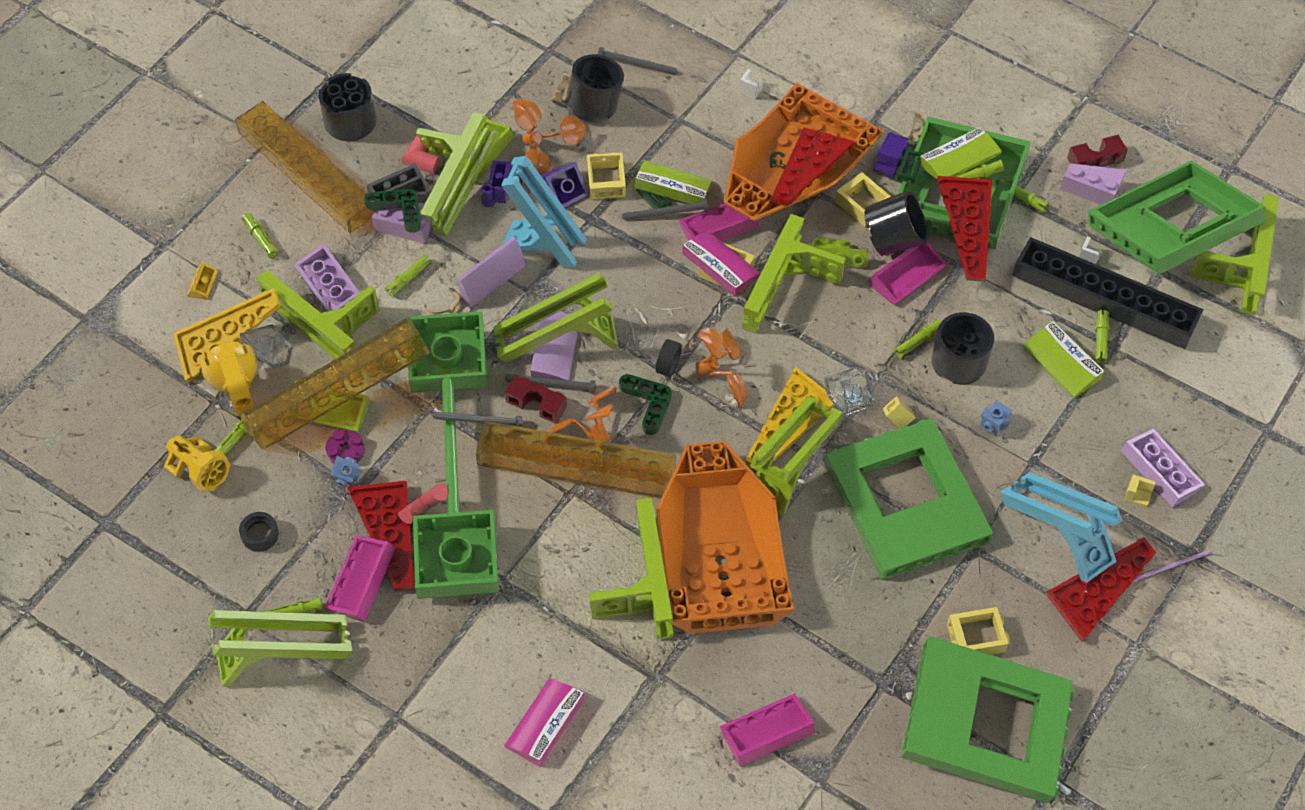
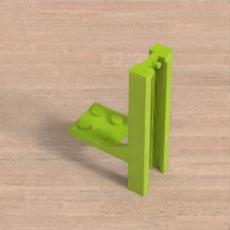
M473 112L461 136L418 128L415 133L430 154L448 158L444 169L420 212L423 219H427L437 234L448 236L500 136L498 131L494 130L491 132L488 128H484L472 153H470L488 119L485 114ZM463 165H464V168H463V170H462V172H461V174H460V176H459V178H458L456 184L454 185V187H453V189H452V191H451V193H450V195H449V197H448V199H447L445 205L443 206V208H442V210H441L439 216L437 217L438 212L440 211V209H441V207H442V205H443V203H444V201H445V199H446V197H447L449 191L451 190V188H452V186H453V184H454V182H455V180H456V178H457L459 172L461 171V169H462V167H463Z
M1264 194L1261 204L1265 206V222L1253 227L1249 255L1235 258L1205 251L1195 256L1189 271V277L1244 289L1241 313L1255 316L1259 298L1263 299L1265 295L1279 201L1278 196ZM1237 267L1247 269L1246 273L1234 275Z
M790 214L744 307L742 329L757 333L785 275L807 273L812 277H818L830 283L841 284L846 258L801 243L802 235L799 233L804 224V218ZM794 255H802V263L792 260Z
M268 269L256 278L260 286L259 290L262 293L272 288L277 291L281 307L276 312L341 366L349 371L359 362L358 356L348 349L356 346L355 341L349 336L380 311L376 290L371 285L360 291L358 296L348 301L343 308L320 313ZM339 321H341V329L336 326Z
M597 273L493 326L494 335L498 338L495 340V343L499 344V347H497L498 358L508 363L570 331L591 333L610 348L618 346L613 316L609 313L613 310L612 302H606L604 297L597 301L589 298V296L608 287L607 279L600 273ZM573 304L583 307L505 347L504 339Z
M808 396L754 454L750 466L757 470L756 476L776 497L777 513L782 516L787 511L796 482L806 461L839 425L843 413L833 407L830 411L826 410V403H823L821 407L818 406L819 400ZM813 411L827 417V420L783 469L772 464L775 453Z
M652 498L636 500L637 520L647 575L630 588L618 587L610 591L598 590L594 593H589L592 619L653 611L657 640L674 637L671 624L673 623L653 502Z
M214 610L208 617L209 628H232L224 640H219L217 642L218 645L212 646L213 654L218 659L222 687H230L247 666L265 657L347 659L353 652L351 640H347V636L350 633L345 631V628L348 626L346 615ZM249 629L339 632L341 644L244 641L243 636Z

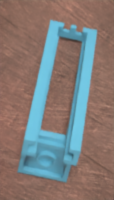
M527 156L514 157L511 163L513 166L508 178L504 179L501 186L526 219L512 221L503 244L514 236L521 251L549 249L563 268L575 267L577 260L552 226L558 227L572 247L576 245V242H580L581 245L585 244L586 237ZM516 175L521 177L547 213L545 216H543L520 185V179Z
M1031 472L1021 477V484L1015 481L1014 489L1008 486L1000 492L1004 505L1058 528L1071 548L1082 581L1087 583L1116 562L1104 522L1116 526L1122 521L1118 507ZM1026 489L1088 515L1090 523L1019 493Z

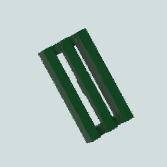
M906 149L897 180H901V178L905 182L911 180V183L914 184L921 165L920 156L924 155V153ZM910 154L912 155L907 172L906 174H903L908 156ZM919 156L913 175H910L915 158Z
M636 188V191L653 209L672 205V201L667 196L658 195L664 201L662 203L656 194L646 193L644 190Z

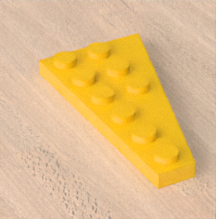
M274 288L173 333L182 371L187 383H190L202 373V359L204 356L207 357V353L212 348L223 343L239 342L281 307L277 291Z
M795 366L790 379L785 384L783 392L770 412L767 422L762 427L760 435L747 455L745 463L749 467L751 466L754 454L808 396L819 400L818 406L820 407L823 403H826V410L828 411L837 405L838 400H834L835 397ZM813 411L775 453L773 462L824 416Z

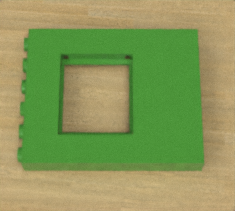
M928 116L915 151L926 154L977 128ZM984 130L995 141L1002 154L982 164L987 165L1001 160L1003 163L1002 167L1004 168V171L991 174L988 178H980L992 180L988 248L996 249L1029 154L1031 142ZM919 156L915 158L910 175H913ZM920 165L915 183H911V180L907 182L903 180L898 194L910 191L915 195L920 206L924 204L922 210L928 232L954 238L946 208L925 202L933 176ZM1004 178L1005 181L1012 184V187L1000 182V180Z
M1192 160L1088 211V223L1091 228L1157 274H1161L1265 222L1264 205ZM1187 194L1219 216L1184 233L1152 210Z
M933 418L920 420L910 426H902L892 432L886 431L880 436L868 437L862 442L850 443L846 447L832 449L826 453L824 463L881 580L991 543L994 533ZM918 456L940 498L884 516L864 474Z
M929 636L923 644L901 758L1048 803L1057 796L1059 791L1057 779L1062 772L1060 760L1065 753L1063 741L1068 733L1066 722L1071 714L1069 703L1074 695V689H1072L1073 680ZM980 686L1034 702L1024 761L969 744Z

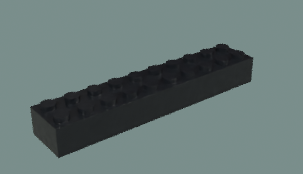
M1032 237L1029 238L1017 259L1012 275L1094 311L1102 310V314L1106 310L1109 312V317L1186 349L1204 310Z

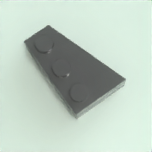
M416 164L367 184L368 193L412 189L417 193L418 203H426L431 193L429 185ZM388 198V199H387V201H394V200H395L394 198Z

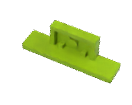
M819 237L818 239L814 238L813 245H809L846 258L845 267H867L868 250L850 249V241L845 239L829 240L825 237ZM794 255V261L802 263V255Z

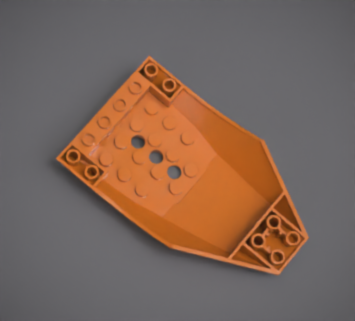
M796 82L779 103L756 126L741 137H736L724 204L753 221L779 213L835 185L865 156L884 133V130ZM803 127L855 141L853 148L848 149L842 158L839 157L829 170L819 179L816 178L809 188L806 187L802 194L789 206L771 201L772 194L784 169L781 167L771 168L770 155L776 151L784 153L785 157H780V154H776V157H773V159H776V164L772 163V166L779 165L780 159H782L780 166L786 165Z
M726 441L686 445L656 509L660 548L673 623L671 624L690 634L773 626L794 611L780 535L776 497ZM720 556L725 557L727 562L725 564H718L715 561L716 558ZM720 576H727V577H729V579H728V580H720L719 577H720ZM730 592L732 595L729 597H725L722 595V593Z

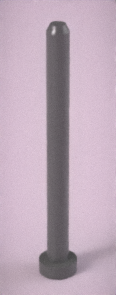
M599 47L598 55H603L613 60L670 74L678 73V69L675 67L605 51L604 47Z
M704 199L702 203L627 212L622 214V219L629 220L696 210L709 212L707 199Z
M506 374L505 380L512 382L515 375ZM517 375L526 377L538 385L589 390V393L592 394L595 393L596 380H590V383Z
M446 412L433 413V418L436 420L513 426L514 429H521L523 425L522 416L504 418Z

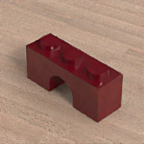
M1118 134L1103 138L1100 151H1093L1087 143L1070 147L1067 159L1071 164L1105 167L1123 162L1128 149Z
M515 375L505 391L506 403L522 410L530 401L540 402L539 417L557 424L567 408V397L561 392H554L542 384L538 385L531 382L526 377Z

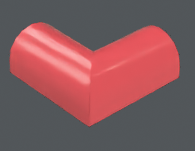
M418 136L415 137L402 157L403 164L409 166L416 164L418 169L431 174L435 173L442 162L441 157L428 153V149L420 142Z
M443 482L437 484L398 512V516L403 522L411 524L413 516L423 515L447 498L448 489Z

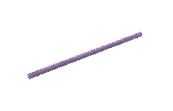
M1207 550L1139 575L1133 582L1211 554V551Z

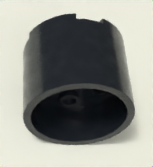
M598 54L585 55L574 62L566 95V103H568L575 116L586 121L596 122L597 119H609L615 114L624 81V72L621 66L613 59Z
M352 73L337 74L328 78L326 84L318 92L326 131L332 137L342 141H355L364 138L371 133L376 125V113L370 84L364 78L352 76Z
M906 191L865 207V223L869 224V230L872 235L870 239L874 248L881 256L886 255L887 257L927 243L928 227L917 198L912 192Z
M968 312L954 313L943 319L937 330L931 356L935 372L939 376L953 381V384L966 385L978 381L988 367L995 337L990 324L982 317Z

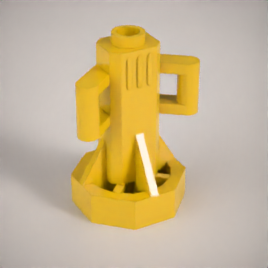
M177 435L169 439L166 445L169 455L164 468L175 477H181L185 467L189 468V477L193 485L201 492L214 491L226 480L231 465L227 457L220 451H210L212 447L199 437L185 439L181 435ZM176 459L179 461L177 467L173 465Z

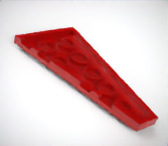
M803 127L772 194L771 201L789 206L802 194L806 187L809 188L816 178L819 179L829 170L839 157L842 158L848 149L853 148L855 141Z
M937 176L966 280L985 282L992 180Z
M407 481L347 487L369 537L389 542L396 548L386 570L394 590L415 589L410 524L403 522L398 516V512L409 505Z
M1145 537L1114 553L1116 562L1087 583L1082 581L1080 575L1077 574L1047 591L1046 596L1081 642L1087 638L1156 555V551Z

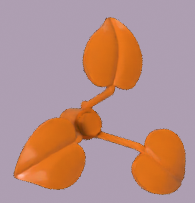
M516 100L512 102L517 125L519 128L527 130V133L523 135V143L526 146H530V148H534L529 149L525 156H527L540 175L548 172L550 169L548 155L544 152L540 153L541 149L536 146L541 143L542 138L563 135L562 138L565 144L575 145L585 135L586 128L584 123L573 115L565 116L561 120L560 129L562 132L541 135L538 131H534L537 127L536 122L541 119L540 108L529 100Z
M706 328L697 337L704 342L711 355L696 362V370L700 376L709 373L711 376L728 375L729 387L740 408L743 406L747 396L744 381L739 374H733V372L716 371V368L719 367L717 360L729 354L732 360L739 358V344L729 330H723L721 335H719L714 328ZM721 345L726 349L723 353Z
M616 386L598 393L589 400L588 403H594L596 413L591 414L584 420L585 423L594 419L595 424L589 427L590 432L578 421L570 418L553 426L546 434L545 442L552 433L572 424L577 425L588 437L592 436L597 445L609 440L610 436L605 429L602 417H610L613 405L611 404L599 409L598 403L600 399L608 394L616 393Z

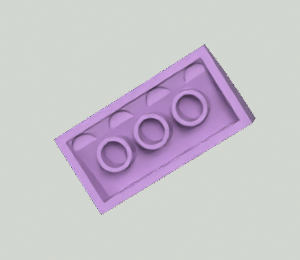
M514 236L458 278L461 300L469 308L474 307L525 267L521 248Z
M322 244L294 264L327 311L343 308L348 301L353 300L360 293L325 244Z
M558 312L540 321L539 330L570 314ZM570 331L536 348L530 370L531 376L569 380L578 332Z
M1154 429L1127 441L1121 450L1146 479L1156 482L1154 488L1172 508L1205 486L1201 479Z

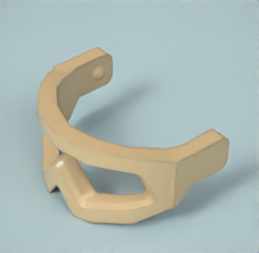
M563 74V79L556 86L550 101L565 103L569 85V74ZM560 86L565 88L563 98L562 91H559Z
M919 111L915 112V117L907 134L902 136L909 139L915 123H921L920 131L913 133L915 140L908 141L909 144L913 145L918 143L925 125L922 113Z
M455 291L452 293L456 302L452 305L451 309L446 308L433 311L430 307H427L426 310L430 315H439L447 312L450 314L459 313L461 309L460 296Z

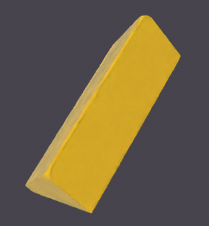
M201 262L196 269L186 296L207 300L219 269Z

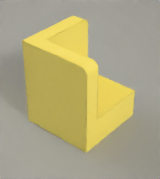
M898 396L883 408L886 417L898 428L908 425L916 418L912 409Z
M1133 474L1124 500L1147 507L1156 482Z

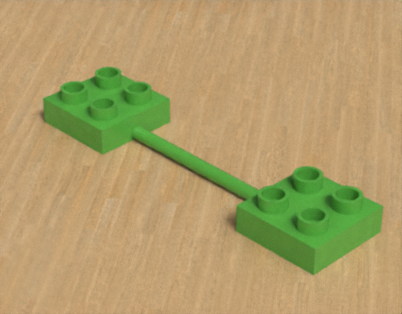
M480 311L407 317L411 393L442 391L443 412L455 413V389L487 387L483 313ZM444 420L448 513L413 516L415 589L417 598L499 592L494 510L460 512L455 421Z

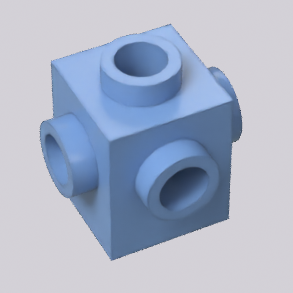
M995 401L990 408L986 407L982 412L980 426L987 432L997 436L1001 430L1005 431L1008 427L1012 410Z
M337 456L329 478L335 479L336 483L341 486L347 487V484L352 486L353 481L357 482L361 471L358 470L359 464H356L357 461L352 458L346 457L343 459Z

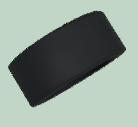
M670 339L665 340L656 362V373L671 377L674 374L681 356V343Z
M254 512L247 515L239 526L242 543L252 551L261 552L268 550L278 540L279 530L277 523L272 515L266 512ZM264 523L270 526L271 532L263 539L252 540L247 535L248 530L255 524Z

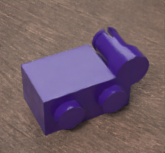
M889 132L878 151L873 172L884 174L887 178L893 179L898 166H901L906 149H910V146H907L909 139Z
M493 160L488 184H484L481 189V203L484 207H492L495 203L507 202L508 194L501 185L511 172L510 162Z

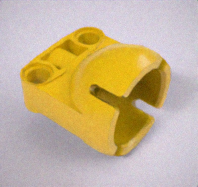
M239 342L223 343L212 348L207 353V357L204 356L202 359L201 371L205 380L212 388L230 396L236 416L247 414L249 410L255 411L249 392L250 384L257 373V357L249 345L245 343L241 345Z

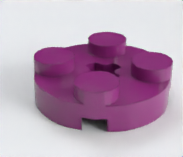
M335 430L325 445L327 456L333 464L337 456L343 459L349 457L359 462L365 453L362 436L352 430ZM344 445H348L350 449L342 451L341 447Z

